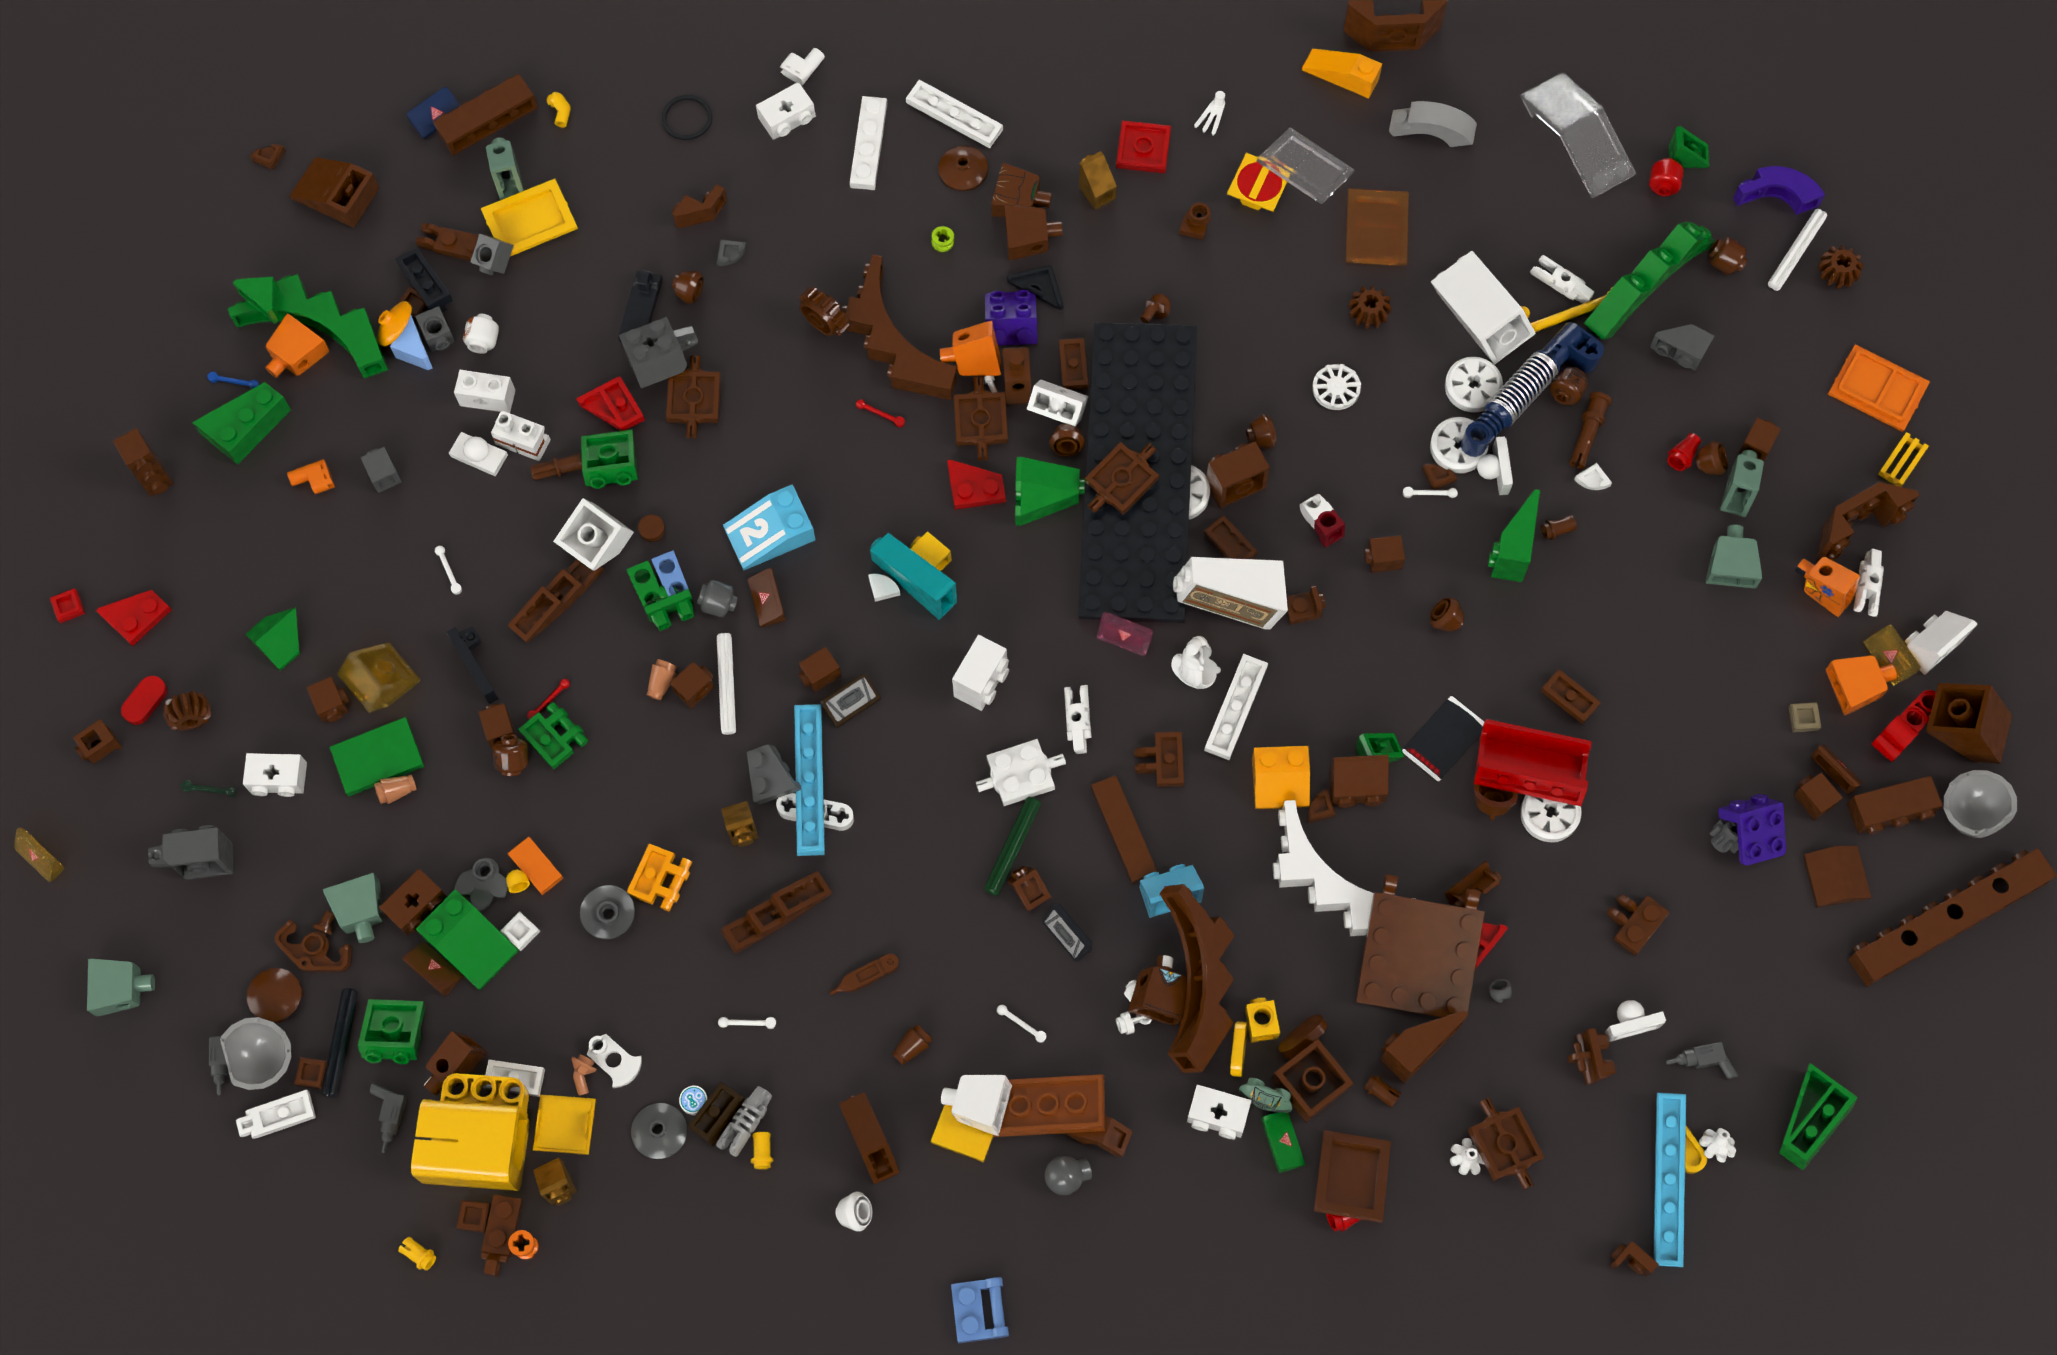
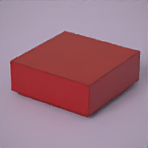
M75 588L50 597L59 623L85 614L79 593Z

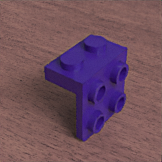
M1019 290L1017 292L993 291L985 294V322H993L998 345L1037 344L1036 294L1027 290Z
M1765 794L1752 795L1750 800H1733L1729 802V805L1718 808L1719 819L1737 823L1739 861L1741 864L1747 866L1780 857L1786 853L1783 802L1770 799Z

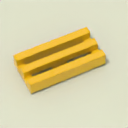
M1906 432L1878 475L1892 484L1902 487L1929 445L1925 443L1923 445L1920 444L1919 439L1910 438V434ZM1904 444L1910 445L1892 473H1887V469ZM1914 449L1918 450L1919 452L1901 479L1895 478Z

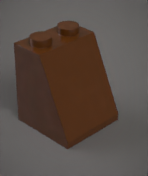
M1938 683L1926 731L1973 762L2001 764L2012 715L1992 685Z

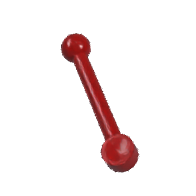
M863 399L856 401L858 409L864 408L893 421L896 427L900 428L905 424V420L901 416L894 417L866 404Z
M562 679L560 685L536 710H531L527 713V718L530 720L538 712L540 713L563 689L569 688L570 681Z

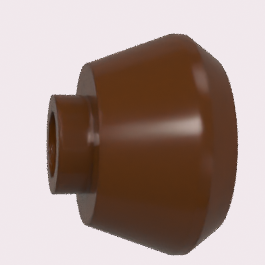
M683 271L680 275L677 274L672 284V288L675 289V295L686 304L695 303L701 294L704 277L699 271Z
M1260 415L1249 423V428L1246 429V437L1249 444L1256 441L1258 447L1264 449H1272L1276 445V431L1269 416Z
M1064 423L1056 427L1050 437L1049 445L1058 455L1069 457L1076 455L1084 448L1085 440L1077 426Z
M1711 441L1700 449L1699 455L1696 456L1698 469L1703 470L1705 474L1724 475L1728 470V456L1720 442Z
M1453 597L1441 599L1430 613L1431 626L1446 632L1458 630L1464 622V612L1458 600Z

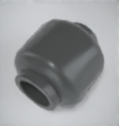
M710 580L707 585L702 584L697 604H700L702 612L723 618L727 615L728 610L734 611L738 597L733 595L734 589L731 585Z

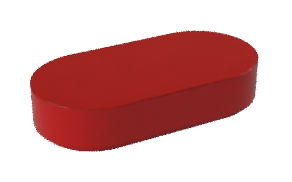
M157 676L144 678L123 703L121 708L123 718L132 725H139L147 721L167 694L165 682Z

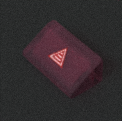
M1104 612L1097 638L1138 655L1146 656L1153 640V630Z

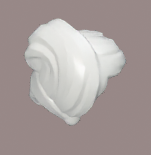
M1203 636L1193 637L1187 643L1183 654H1176L1171 663L1175 675L1182 682L1196 689L1210 687L1216 680V673L1221 672V668L1217 667V664L1209 659L1212 650Z

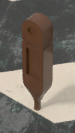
M889 953L850 972L835 989L829 991L831 996L838 992L858 991L885 977V975L895 972L899 967L898 957Z

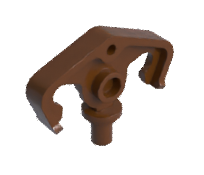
M327 910L321 921L317 925L313 924L312 927L316 929V932L307 934L300 944H290L287 941V937L290 934H294L297 929V925L292 920H288L275 934L276 944L305 972H345L351 965L352 946L349 944H344L340 948L341 959L338 962L331 961L326 955L329 949V940L326 935H332L333 932H331L332 928L330 926L335 918L334 913Z

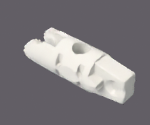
M1542 255L1538 262L1553 274L1551 275L1537 266H1534L1530 271L1531 275L1571 300L1575 299L1581 303H1586L1594 295V291L1585 285V281L1545 255Z
M1870 549L1865 554L1864 561L1860 562V579L1853 609L1856 612H1861L1865 600L1869 599L1868 615L1873 617L1878 615L1884 566H1881L1882 551Z
M1088 685L1080 686L1081 703L1073 704V691L1071 687H1064L1068 741L1073 740V748L1076 754L1087 753L1086 739L1091 738Z

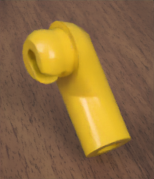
M553 92L548 95L547 104L557 110L554 124L565 128L571 106L563 94Z

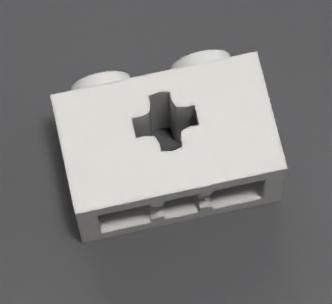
M799 82L756 105L758 119L773 140L786 136L792 129L805 125L816 117L814 103Z
M459 370L454 394L460 406L510 413L516 390L510 377Z
M1039 380L1033 387L1027 410L1076 426L1082 419L1089 396L1044 380Z
M246 753L243 785L252 795L256 796L278 793L280 796L292 797L295 793H304L307 762L300 754Z
M1197 1085L1187 1122L1192 1123V1128L1207 1132L1209 1128L1219 1131V1135L1227 1139H1235L1236 1136L1241 1138L1251 1100ZM1217 1108L1222 1109L1223 1116L1220 1117V1120L1214 1118L1215 1113L1213 1112H1216Z

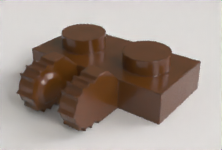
M1155 732V747L1136 748L1134 750L1135 757L1151 758L1155 756L1156 763H1141L1134 766L1136 773L1152 774L1156 772L1157 787L1184 786L1182 732Z
M1622 894L1616 899L1624 909L1632 914L1629 920L1616 908L1609 907L1606 912L1611 919L1622 927L1614 937V940L1636 956L1670 912L1648 895L1638 907L1634 901Z

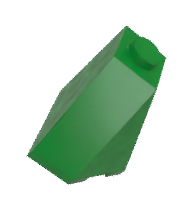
M1017 457L1015 525L1022 526L1078 504L1079 494H1084L1085 479L1080 478V469Z

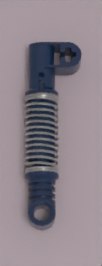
M1567 322L1542 350H1537L1526 360L1523 366L1499 389V392L1487 402L1481 416L1475 422L1468 425L1461 440L1462 451L1471 457L1481 456L1502 429L1509 428L1551 381L1555 379L1560 372L1561 365L1565 361L1584 373L1594 371L1604 353L1602 343L1577 324Z

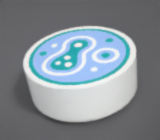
M689 1086L681 1092L679 1103L685 1113L696 1115L708 1099V1096L701 1087Z

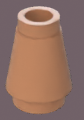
M657 659L656 664H652L646 695L661 701L670 687V682L677 675L675 673L677 666Z
M412 775L380 779V782L374 784L380 804L387 802L389 805L417 790Z

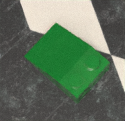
M1535 489L1504 529L1499 541L1493 543L1487 567L1492 568L1491 577L1517 582L1523 581L1531 561L1540 490Z
M456 889L416 928L418 933L479 991L519 952Z

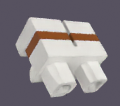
M505 411L500 412L491 431L495 445L516 453L518 451L519 454L537 461L541 460L551 440L549 435L544 434V426Z

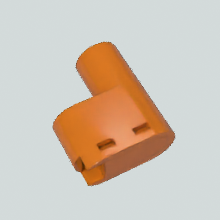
M325 459L287 472L292 487L309 481L315 495L335 487Z

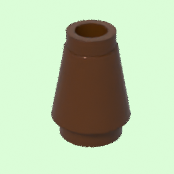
M916 1024L914 1028H909L892 1055L904 1065L929 1048V1043L933 1039L919 1024Z

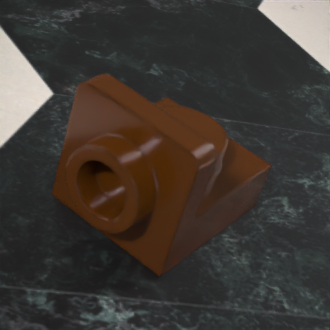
M1316 585L1311 586L1309 592L1287 596L1288 611L1286 613L1290 625L1321 618L1326 604L1323 593H1318Z
M1026 866L1017 868L1011 873L1012 877L1007 879L1008 884L1014 888L1027 911L1051 898L1037 870L1030 866L1027 868Z
M1633 1241L1626 1246L1621 1243L1610 1255L1614 1259L1610 1264L1613 1269L1617 1268L1626 1258L1629 1260L1628 1266L1639 1275L1645 1274L1648 1276L1659 1265Z

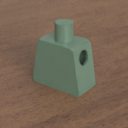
M495 138L490 145L486 146L490 172L499 198L503 200L524 191L511 142L504 138ZM509 170L511 178H502V172Z
M1744 450L1742 454L1737 456L1728 476L1720 507L1721 511L1746 517L1759 491L1764 462L1757 459L1756 452ZM1738 487L1746 489L1744 492H1737Z
M1730 525L1727 527V536H1719L1713 546L1706 584L1756 589L1762 580L1757 541L1755 539L1743 538V526Z
M371 873L323 889L324 895L341 929L346 934L356 932L358 943L372 941L375 938L372 926L384 921L383 912L379 908L382 905L380 880L377 876Z
M88 959L87 1011L96 1017L138 1007L140 1005V992L155 990L154 975H141L140 967L133 962Z

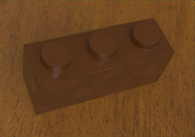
M137 428L113 440L127 467L150 496L161 494L174 484L161 460Z
M1931 776L1855 795L1847 803L1858 834L1868 832L1869 835L1883 831L1886 826L1893 825L1894 828L1905 826L1912 819L1919 818L1920 821L1929 820L1935 817V813L1943 806Z

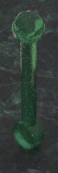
M188 780L181 784V788L185 792L198 790L223 793L229 797H234L237 793L234 787L226 789L194 785Z

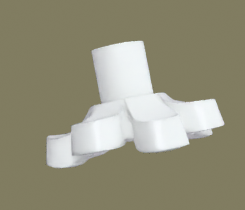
M1719 1128L1716 1132L1707 1129L1699 1140L1701 1146L1707 1147L1704 1151V1155L1707 1158H1712L1716 1155L1719 1162H1725L1727 1156L1731 1158L1735 1156V1141L1730 1137L1729 1132L1722 1128Z
M1464 1138L1462 1146L1454 1144L1451 1147V1151L1456 1156L1450 1158L1451 1165H1460L1459 1173L1462 1175H1466L1469 1169L1473 1175L1479 1174L1481 1171L1479 1164H1484L1475 1144L1472 1145L1471 1139Z

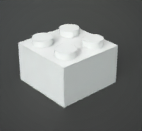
M978 634L952 678L954 697L980 711L983 710L986 704L990 705L996 696L997 691H995L997 684L999 682L1003 683L1009 673L1007 668L1009 663L1007 649Z

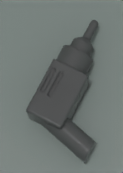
M221 1036L209 1038V1066L211 1067L213 1082L217 1085V1095H221V1085L225 1082V1077L228 1076V1067L220 1042Z
M1722 1042L1683 1050L1682 1054H1678L1676 1059L1666 1061V1064L1678 1063L1686 1067L1695 1066V1069L1719 1065L1727 1079L1738 1077L1736 1070L1725 1054Z
M373 1082L370 1093L383 1099L379 1121L382 1123L380 1132L382 1133L381 1139L384 1142L382 1153H385L388 1143L393 1140V1136H397L398 1128L401 1127L408 1099L404 1095L397 1094Z

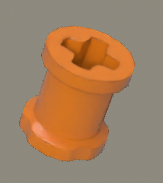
M526 1230L515 1231L509 1238L508 1246L510 1251L520 1259H531L538 1252L539 1244L537 1239ZM523 1239L529 1242V1245L524 1247V1251L518 1248V1245L523 1243Z

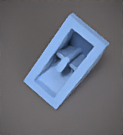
M410 316L405 329L391 344L390 348L395 358L430 370L432 369L431 362L412 316Z

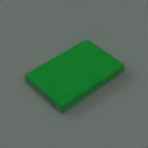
M406 717L330 746L348 797L374 787V784L380 782V779L400 777L425 767Z

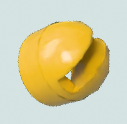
M512 870L506 877L507 887L511 893L522 892L530 885L527 875L521 870Z

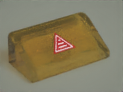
M1891 624L1864 641V644L1876 658L1880 667L1890 664L1895 667L1897 679L1891 681L1893 686L1913 676L1921 668Z
M19 827L16 830L15 850L48 882H52L65 870L64 866L25 829Z

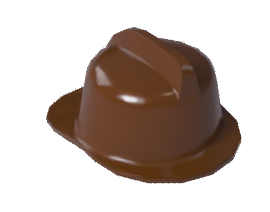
M1474 784L1477 808L1489 815L1492 821L1496 816L1507 813L1517 802L1518 793Z

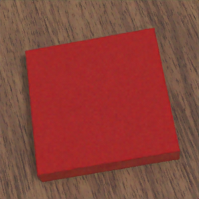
M1122 120L1116 168L1165 173L1171 126Z

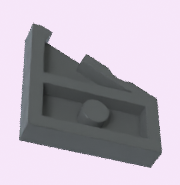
M767 744L747 752L753 803L763 804L801 790V785L793 780L789 774L791 770L781 760V755L775 746Z

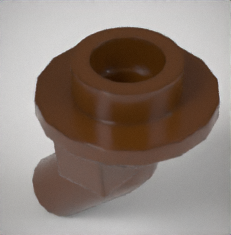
M1164 294L1153 295L1150 300H1147L1146 309L1141 315L1140 320L1148 324L1152 317L1156 319L1166 318L1171 310L1168 297Z

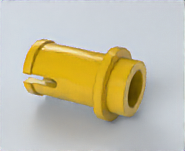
M753 1133L754 1158L751 1159V1163L754 1164L755 1169L771 1168V1163L774 1161L770 1153L771 1133Z
M410 1236L402 1242L406 1246L400 1245L398 1251L417 1264L416 1268L427 1271L433 1266L436 1261L433 1250L425 1249Z

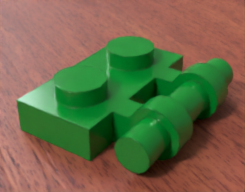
M553 702L546 708L551 714L547 719L538 712L518 730L554 770L574 754L573 749L569 746L571 742L575 741L580 747H583L589 740L584 736V730L579 725H574L568 718L569 714L565 709L559 708ZM560 724L566 732L562 736L555 731L554 727Z

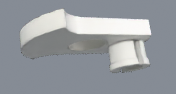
M607 1034L594 1036L589 1041L587 1056L611 1076L613 1088L623 1087L636 1078L641 1069L642 1056L634 1057L629 1055ZM598 1043H603L601 1049L595 1050V1046ZM618 1053L622 1058L620 1065L614 1068L607 1066L606 1059L608 1055Z

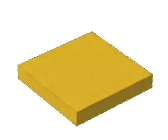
M944 1105L931 1143L984 1162L993 1135L958 1122L952 1114L953 1106Z

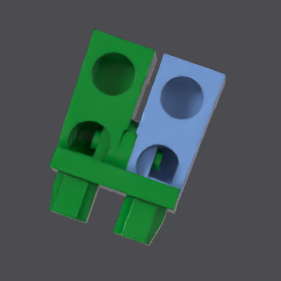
M674 550L651 559L661 585L658 584L649 561L626 569L649 621L653 622L659 631L667 629L672 625L668 615L674 612H678L681 621L694 617L692 606L694 602Z

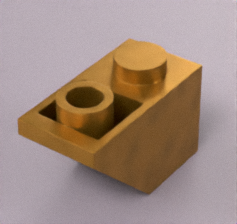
M1101 151L1094 155H1087L1079 164V188L1095 210L1115 200L1117 185Z
M747 801L721 809L733 846H747L752 844L754 839L759 838Z
M559 1157L533 1170L541 1196L551 1205L555 1203L557 1206L562 1205L572 1199L571 1195L577 1193L567 1168Z

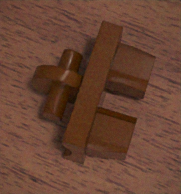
M1596 1028L1587 1029L1584 1033L1574 1036L1576 1041L1573 1044L1574 1054L1567 1056L1568 1063H1577L1578 1071L1583 1072L1585 1085L1594 1084L1615 1074L1614 1062L1611 1059L1603 1060L1601 1051L1609 1048L1607 1034L1597 1033Z

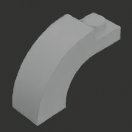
M1415 101L1411 102L1410 108L1393 110L1389 132L1393 137L1429 134L1444 140L1449 147L1473 145L1477 123L1468 114L1452 106L1437 102Z

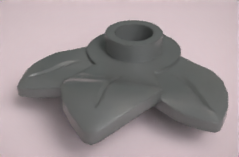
M482 858L475 862L472 870L465 871L459 876L454 890L456 889L461 895H470L472 905L480 912L489 907L494 896L505 898L508 887L506 878L499 874L498 864L491 858ZM490 868V873L487 876H483V871Z

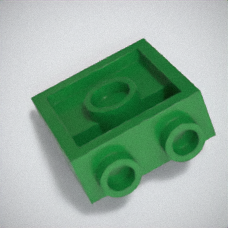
M633 430L581 436L582 473L586 487L591 486L595 489H601L605 484L618 483L619 485H628L631 481L638 480Z
M368 999L358 1042L361 1058H365L370 1063H379L382 1059H393L395 1063L407 1064L409 1060H417L422 1039L420 1030L425 1011L424 1001Z

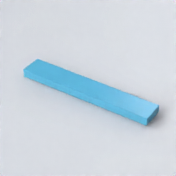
M821 704L794 705L796 782H799L801 785V790L796 791L797 856L825 855Z
M1656 1094L1653 1259L1659 1264L1658 1266L1683 1268L1686 1094Z

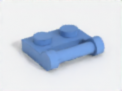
M1002 1277L951 1284L958 1343L1009 1336V1329L1005 1327L1001 1287H1003ZM989 1289L994 1328L985 1330L981 1290Z

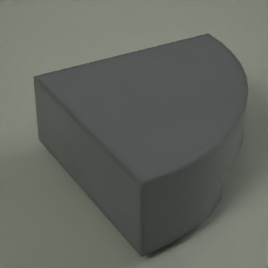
M721 240L717 265L727 266L738 261L746 250V242Z

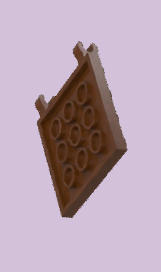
M1385 874L1382 893H1373L1355 1002L1438 1017H1445L1464 1010L1468 1013L1485 912L1477 910L1481 891L1467 889L1464 908L1394 895L1398 876Z

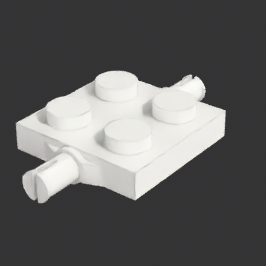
M1038 739L986 755L991 769V777L976 781V786L979 793L994 787L1000 794L1003 805H1010L1025 800L1028 796L1034 797L1055 790L1051 769L1066 765L1063 754L1047 759V756L1041 750Z

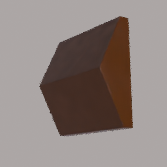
M1833 846L1803 855L1817 908L1872 898L1858 846Z

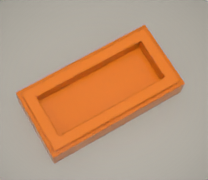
M527 837L507 853L519 869L527 875L529 881L541 895H544L564 879L530 837Z

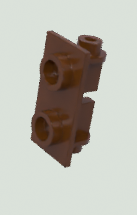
M1484 861L1444 894L1451 906L1464 908L1467 889L1481 891L1480 894H1486L1495 886L1500 885L1499 881L1502 880V877L1497 871L1492 872L1488 862Z

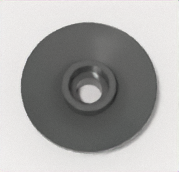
M613 885L600 886L589 892L580 908L582 925L589 934L599 939H614L623 935L630 928L635 917V906L630 895L622 888ZM607 911H614V915L612 918H605V913Z
M665 1103L652 1104L642 1109L635 1117L631 1127L632 1141L637 1150L648 1158L658 1160L666 1159L676 1154L683 1147L688 1132L687 1123L682 1113L674 1106ZM656 1125L663 1126L660 1134L653 1133V1128Z

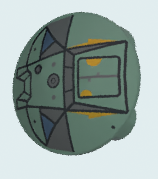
M1249 1078L1246 1084L1239 1087V1093L1244 1098L1251 1100V1104L1260 1109L1275 1113H1288L1293 1108L1290 1102V1092L1282 1088L1274 1090L1266 1087L1265 1083L1257 1078Z

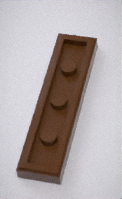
M1115 775L1092 784V792L1131 883H1137L1143 880L1145 875L1157 872L1117 776Z

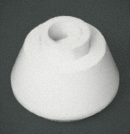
M853 1192L840 1200L836 1208V1217L842 1226L854 1231H862L869 1225L872 1219V1205L863 1193Z

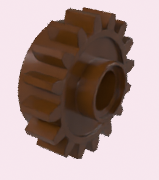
M808 287L799 297L801 300L799 306L801 313L821 333L827 336L835 334L840 336L850 326L848 323L849 319L844 316L845 312L841 310L838 302L831 296L824 294L823 291L819 292L816 287Z

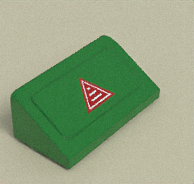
M1275 1113L1262 1116L1261 1122L1278 1174L1305 1166L1306 1164L1289 1113Z

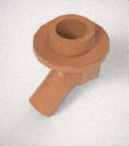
M582 1054L579 1055L578 1059L572 1056L571 1060L574 1067L573 1079L578 1095L589 1093L584 1075L596 1072L597 1069L592 1067L595 1061Z

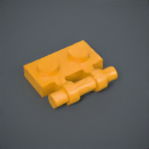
M649 844L627 893L631 897L651 905L654 904L657 895L661 896L664 899L660 908L670 912L673 903H677L680 897L679 890L683 882L687 881L690 875L689 868L692 861L682 858L679 866L672 864L675 858L674 853ZM667 873L674 876L669 888L662 886Z

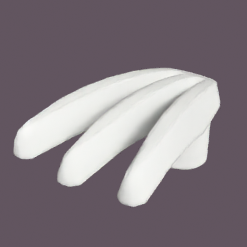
M1223 91L1216 92L1215 99L1194 124V127L1197 128L1211 113L1202 129L1203 133L1206 132L1214 116L1217 115L1212 129V135L1216 134L1225 106V93Z

